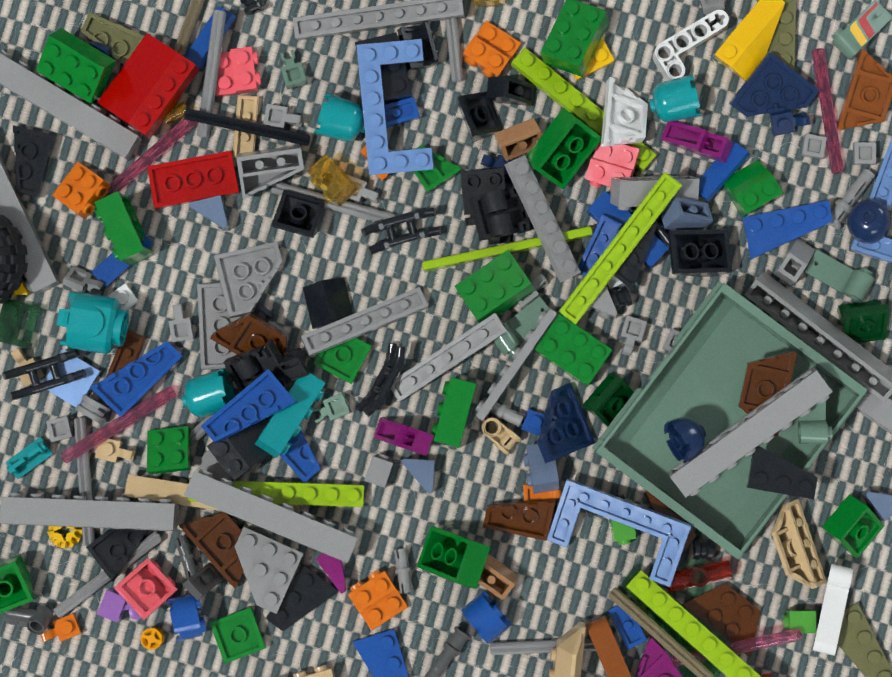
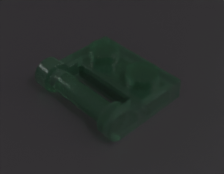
M9 299L4 302L0 312V342L31 349L33 344L31 343L38 314H41L42 308ZM25 311H29L23 339L18 340Z

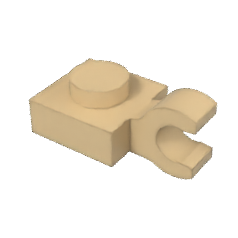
M21 348L11 352V355L19 364L18 367L36 362L35 358L28 360ZM41 369L37 370L39 380L45 377ZM28 373L19 376L25 387L32 385Z
M100 437L95 458L118 463L119 457L134 460L136 452L122 449L123 442Z

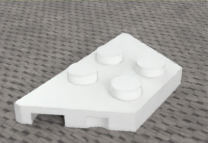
M609 77L606 83L601 146L641 143L646 137L648 104L641 98L636 97L629 89L623 90L614 83L616 79L613 77Z

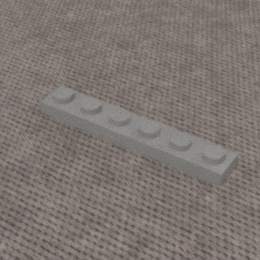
M521 156L506 163L504 166L560 283L581 273L526 156Z
M418 287L301 335V340L308 356L311 357L428 308V303L421 288Z
M549 309L547 313L545 311L541 313L536 321L539 325L535 331L530 329L524 338L527 341L524 347H518L512 355V358L515 359L510 366L505 365L499 374L502 376L499 383L494 382L487 391L490 396L486 402L481 400L474 410L477 412V419L482 422L485 420L557 315L555 311Z
M497 313L492 314L397 377L391 387L392 392L399 402L403 401L508 330Z

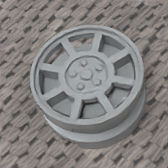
M83 394L81 404H77L75 409L102 424L104 421L103 416L110 411V408Z

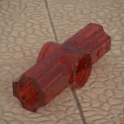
M729 560L676 571L671 586H666L668 593L693 587H703L707 584L733 579ZM696 571H702L704 574V578L700 582L693 580V574Z

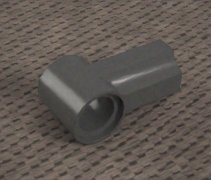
M18 606L7 611L5 621L6 624L27 627L31 633L41 635L51 622L53 612L46 606H37L35 609Z

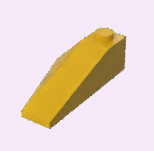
M759 0L714 54L715 59L746 81L767 54L785 2L783 0Z

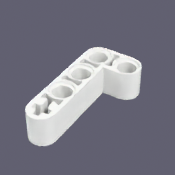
M713 11L656 46L653 60L666 81L684 76L685 66L679 57L725 29L729 22L728 14L725 11ZM715 19H716L717 21H719V20L722 21L721 24L716 23V24H714V25L710 28V25L713 24V22H714ZM697 28L702 29L705 36H697L694 30ZM682 39L686 42L687 46L681 48L677 45L676 41ZM665 50L669 57L661 58L658 55V51ZM669 69H678L680 75L677 77L672 76Z
M831 564L813 651L835 656L854 570L852 568Z

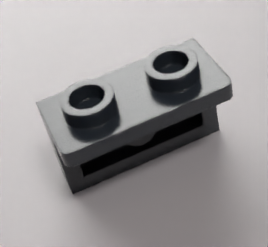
M424 21L416 26L400 27L397 30L400 41L422 39L424 61L405 62L408 71L430 68L439 61V53L433 40V30L428 21Z

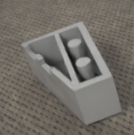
M300 145L236 154L243 200L278 181H282L304 170Z

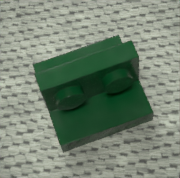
M881 300L838 305L837 312L842 324V332L855 342L861 343L886 339L890 313L888 303L882 304Z
M609 373L582 406L608 427L634 391L618 375L615 377Z

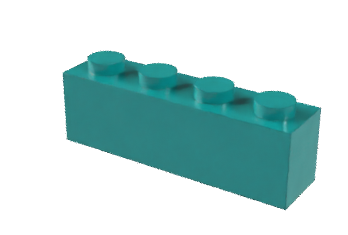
M311 373L308 376L295 380L288 392L297 403L274 414L258 437L255 445L275 458L281 453L285 455L291 446V443L288 441L292 435L296 437L303 427L300 425L302 419L305 418L307 420L314 410L311 405L314 401L318 402L325 391L322 388L325 382Z

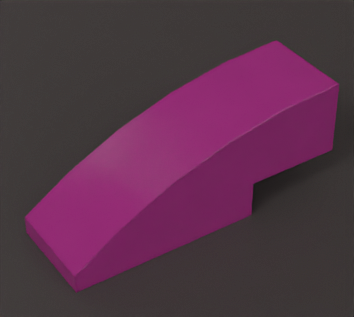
M675 121L667 122L661 137L662 141L723 163H726L733 146V142L727 137L712 134L705 129Z
M380 418L373 438L427 456L434 435Z
M322 553L316 558L317 562L339 592L343 594L346 591V577L342 560Z

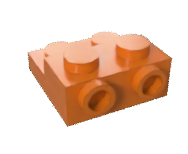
M486 20L476 36L474 35L463 51L462 57L465 58L464 62L471 67L477 66L482 69V73L486 77L501 76L520 48L521 42Z
M77 161L52 196L86 220L95 209L96 205L94 202L103 198L111 185Z
M378 569L368 575L370 580L364 584L361 581L350 587L351 592L348 593L349 598L371 631L408 608V605L386 570L380 572Z

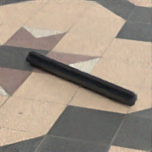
M186 108L184 112L185 120L309 146L311 136L308 134Z

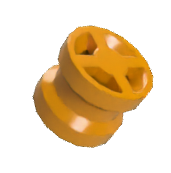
M159 627L146 629L141 634V644L149 650L157 649L164 643V632Z

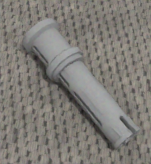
M863 169L843 198L836 200L834 203L835 207L831 211L833 222L829 224L830 226L840 229L841 222L849 214L854 203L875 178L871 171Z

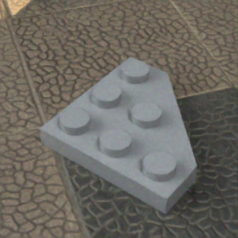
M278 242L214 255L229 319L244 316L255 308L282 265Z
M243 527L235 549L257 606L277 614L304 553L247 527Z

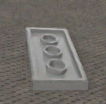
M221 283L197 284L201 370L227 369L224 361L237 354L213 341L210 337L213 332L242 316L229 319Z

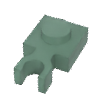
M291 50L292 57L290 59H285L284 54L280 53L282 62L286 65L281 67V72L287 90L308 84L302 63H295L294 50Z
M344 392L323 400L325 407L314 408L312 413L317 411L321 413V417L316 419L315 423L324 421L327 416H329L330 421H334L352 413Z

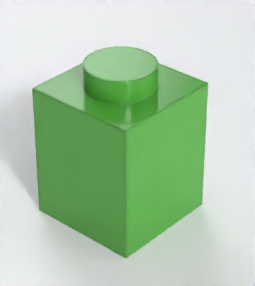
M610 519L612 540L614 542L618 541V545L631 544V539H636L635 528Z
M786 610V615L782 616L783 628H786L788 633H816V611Z

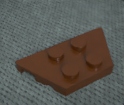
M251 312L213 332L210 339L237 355L259 346L264 348L267 341L273 339L283 357L286 355L287 334Z
M791 351L748 362L738 407L749 413L791 382L797 352Z
M225 512L180 524L179 527L235 589L239 585L244 572L235 549L242 529Z
M723 583L682 604V606L749 658L752 656L760 610L727 584Z

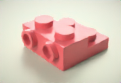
M252 46L230 49L229 52H221L215 92L216 97L259 92L258 85H261L260 72L256 73L255 67L256 64H259L258 53L253 51Z
M600 141L590 160L585 179L589 180V184L595 187H602V184L609 186L611 191L612 177H633L641 148L629 144L602 147Z
M149 558L143 561L114 588L143 620L162 606L178 590L175 582L169 576L165 577L161 572V567L158 563L151 561Z

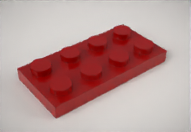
M231 150L147 166L155 209L191 203L220 195L223 197L240 193Z

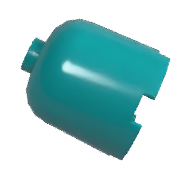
M693 74L657 84L653 90V99H649L651 112L656 111L658 118L664 122L700 117V110H696L700 108L697 90L694 83H690L694 81Z
M326 92L325 99H328V102L323 101L317 125H320V128H315L314 134L344 142L355 140L359 132L364 133L365 130L363 108L356 102Z
M220 369L190 379L186 383L184 395H182L184 407H188L194 416L207 417L214 415L231 401L236 395L233 383L228 384L226 376H229L227 370Z

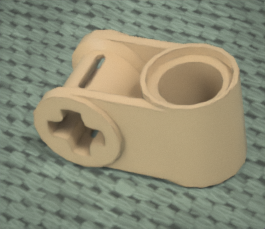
M486 418L481 424L483 434L507 456L510 454L511 448L522 440L496 418ZM489 421H493L497 425L496 432L492 434L488 433L485 429V425Z

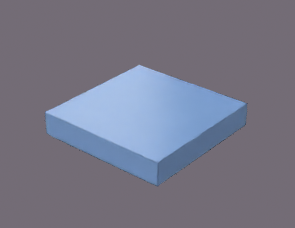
M78 357L58 364L61 376L84 369L86 377L48 390L75 407L77 404H81L83 394L87 395L89 393L90 387L101 373L100 370ZM51 371L43 382L53 379Z

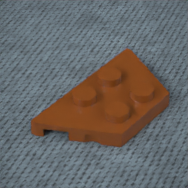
M860 49L837 122V130L880 123L885 120L892 98V75L879 62H876L866 50Z

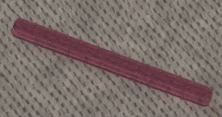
M818 48L812 51L817 88L820 90L818 94L825 136L827 137L826 143L831 173L839 174L844 171L826 58L824 49Z
M185 119L180 121L110 183L111 186L104 197L123 189L198 122Z
M169 386L129 410L122 418L119 416L60 453L61 458L65 463L76 459L177 396L174 389Z
M793 629L725 645L735 654L800 641L802 640V634L800 629ZM697 650L689 652L699 662L707 661ZM674 655L672 656L674 667L684 665Z

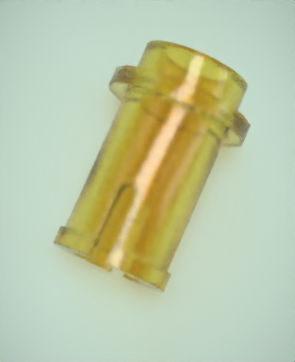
M184 101L181 103L177 102V105L164 118L168 126L184 116L185 109L188 108Z

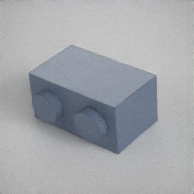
M674 197L660 214L664 228L669 230H703L713 222L708 203Z
M538 444L526 445L527 453L523 454L524 466H529L530 473L526 474L528 487L532 486L533 494L559 490L556 461L553 460L545 464Z

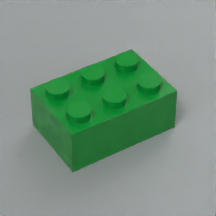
M566 0L540 52L543 62L583 77L609 24L607 12L576 0Z
M60 28L48 36L36 71L85 101L92 103L102 96L116 60Z
M562 108L526 155L530 166L561 189H564L600 143L602 137L565 108Z
M117 191L94 202L97 207L94 209L99 221H103L105 225L103 229L104 234L108 240L112 241L114 246L112 252L117 260L120 259L121 262L132 266L154 255L151 247L147 249L141 243L145 241L142 234L144 230L128 196Z
M509 250L455 285V288L479 323L494 313H497L499 316L536 291Z
M558 313L533 351L587 387L612 349Z
M453 377L450 378V382L445 381L442 394L446 395L444 403L439 402L437 416H440L438 424L434 423L431 432L434 435V442L455 448L460 447L476 387L475 383Z
M430 526L417 567L457 584L477 589L490 546L453 532Z

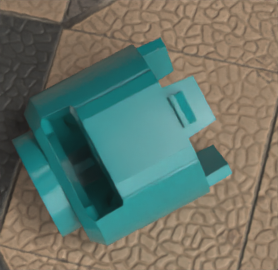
M69 292L71 308L59 309L56 325L67 328L66 333L60 340V345L102 354L110 353L114 346L122 347L128 331L129 311L121 309L118 299L83 292Z

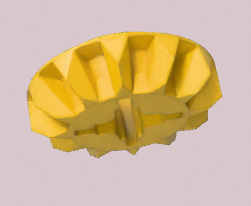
M48 527L47 533L50 541L56 547H73L82 537V527H66L74 530L67 533L66 537L62 533L56 532L63 527Z

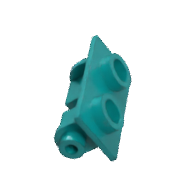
M39 437L5 462L8 465L7 470L10 474H14L18 480L53 455L42 437Z

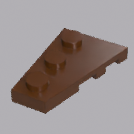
M556 499L488 504L483 528L547 541Z

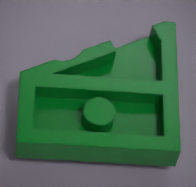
M420 145V146L417 147L416 149L426 148V147H424L423 145ZM432 152L433 169L413 171L425 191L429 193L462 171L460 166L454 165L439 154Z

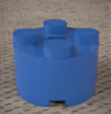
M485 590L461 609L468 622L478 631V634L487 644L512 625L505 614L503 615L499 605L492 600Z
M191 594L169 598L168 604L173 603V606H170V615L174 633L180 634L176 636V641L179 642L203 636V632H206L204 616L199 617L198 611L202 610L200 599L197 601Z

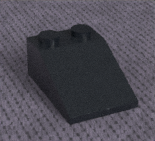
M728 229L668 231L673 275L716 277L732 272Z
M271 416L218 443L213 441L207 446L232 481L240 479L270 456L269 453L255 445V442L268 424Z

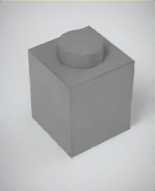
M378 454V457L372 456L364 481L386 488L394 464L390 462L391 457Z

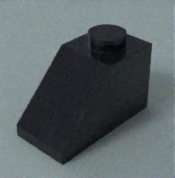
M508 75L488 77L486 99L504 104L534 106L536 86Z

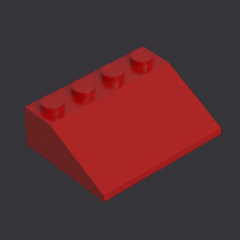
M146 33L97 103L148 139H151L199 69L187 58Z

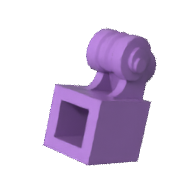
M114 588L106 590L97 615L114 622H119L125 610H129V615L132 619H141L138 613Z

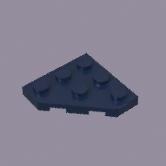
M767 52L729 104L744 116L750 117L789 109L807 108L820 90L771 52Z
M571 383L552 390L549 396L537 442L545 464L595 444Z

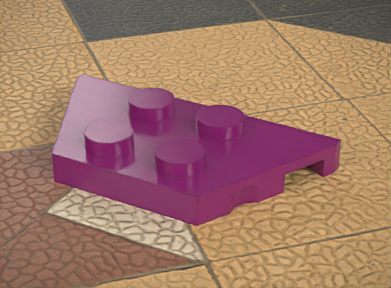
M652 637L648 639L635 677H688Z

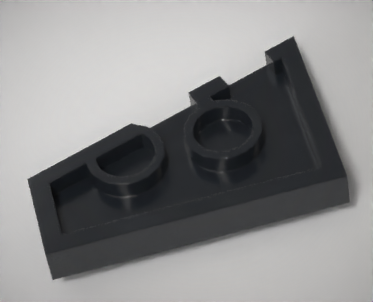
M13 125L17 192L40 198L56 137L51 134Z
M654 223L614 274L617 279L631 290L634 288L657 226Z
M760 446L755 447L756 451L752 454L747 488L814 499L818 477Z
M109 529L86 548L110 580L114 582L149 530Z
M304 565L291 582L278 613L275 614L270 611L265 619L281 631H284L339 592V590Z

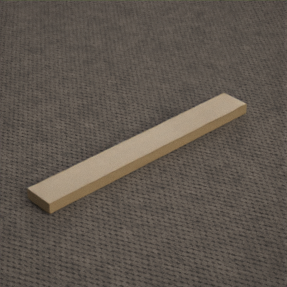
M128 474L124 496L147 498L153 501L170 499L173 500V504L218 510L201 502L188 501L189 497L184 496L188 486L187 483ZM290 505L294 507L293 512L299 514L300 505Z

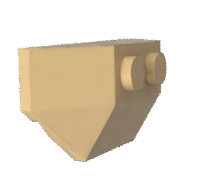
M799 499L784 504L771 533L785 574L811 589L817 588L827 583Z
M579 622L556 640L555 648H551L550 661H554L553 669H549L548 677H581L586 634L585 622Z

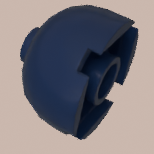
M864 200L851 208L847 216V227L855 240L863 244H873L887 236L891 228V217L889 211L882 203L875 200Z
M676 418L664 425V434L668 433L670 438L667 440L668 447L678 461L684 460L683 463H687L704 450L705 429L691 418Z

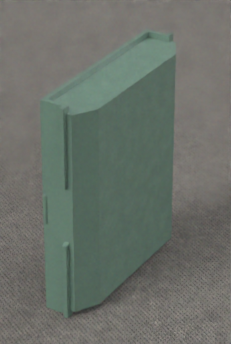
M718 281L673 340L675 346L665 356L644 387L635 390L592 449L736 559H740L785 501L787 495L747 488L752 459L751 454L748 457L743 456L737 460V465L732 469H725L719 473V478L714 482H707L701 486L702 489L696 495H689L685 498L668 474L669 470L683 460L678 461L669 449L667 440L670 438L668 433L664 434V425L676 418H691L705 429V444H707L748 414L738 407L747 363L791 351L797 352L791 382L811 367H814L821 376H826V383L833 391L826 400V422L828 426L832 427V438L866 395L867 389L730 286ZM798 417L792 421L793 424L783 431L780 429L779 435H774L771 441L765 444L762 442L758 445L807 472L812 467V462L817 455L827 446V444H799Z

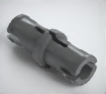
M184 535L175 538L174 541L180 558H178L179 562H182L186 579L188 580L198 572V568L194 559L196 555L192 552L188 536Z

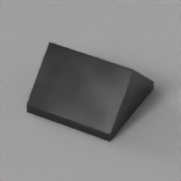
M487 92L457 97V104L472 143L503 130L492 100L486 99Z
M283 190L271 227L314 238L319 230L325 200Z
M345 278L321 280L303 287L312 329L321 328L353 314Z

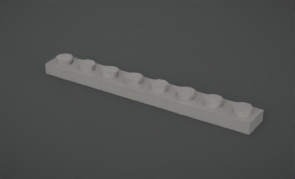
M413 0L294 17L293 25L295 39L304 40L465 16L463 0Z

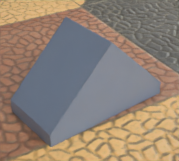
M221 195L194 201L189 204V207L226 231L229 230L230 226L226 208Z
M419 459L401 460V463L430 494L433 491L435 461Z
M862 491V497L879 520L886 521L892 516V495Z

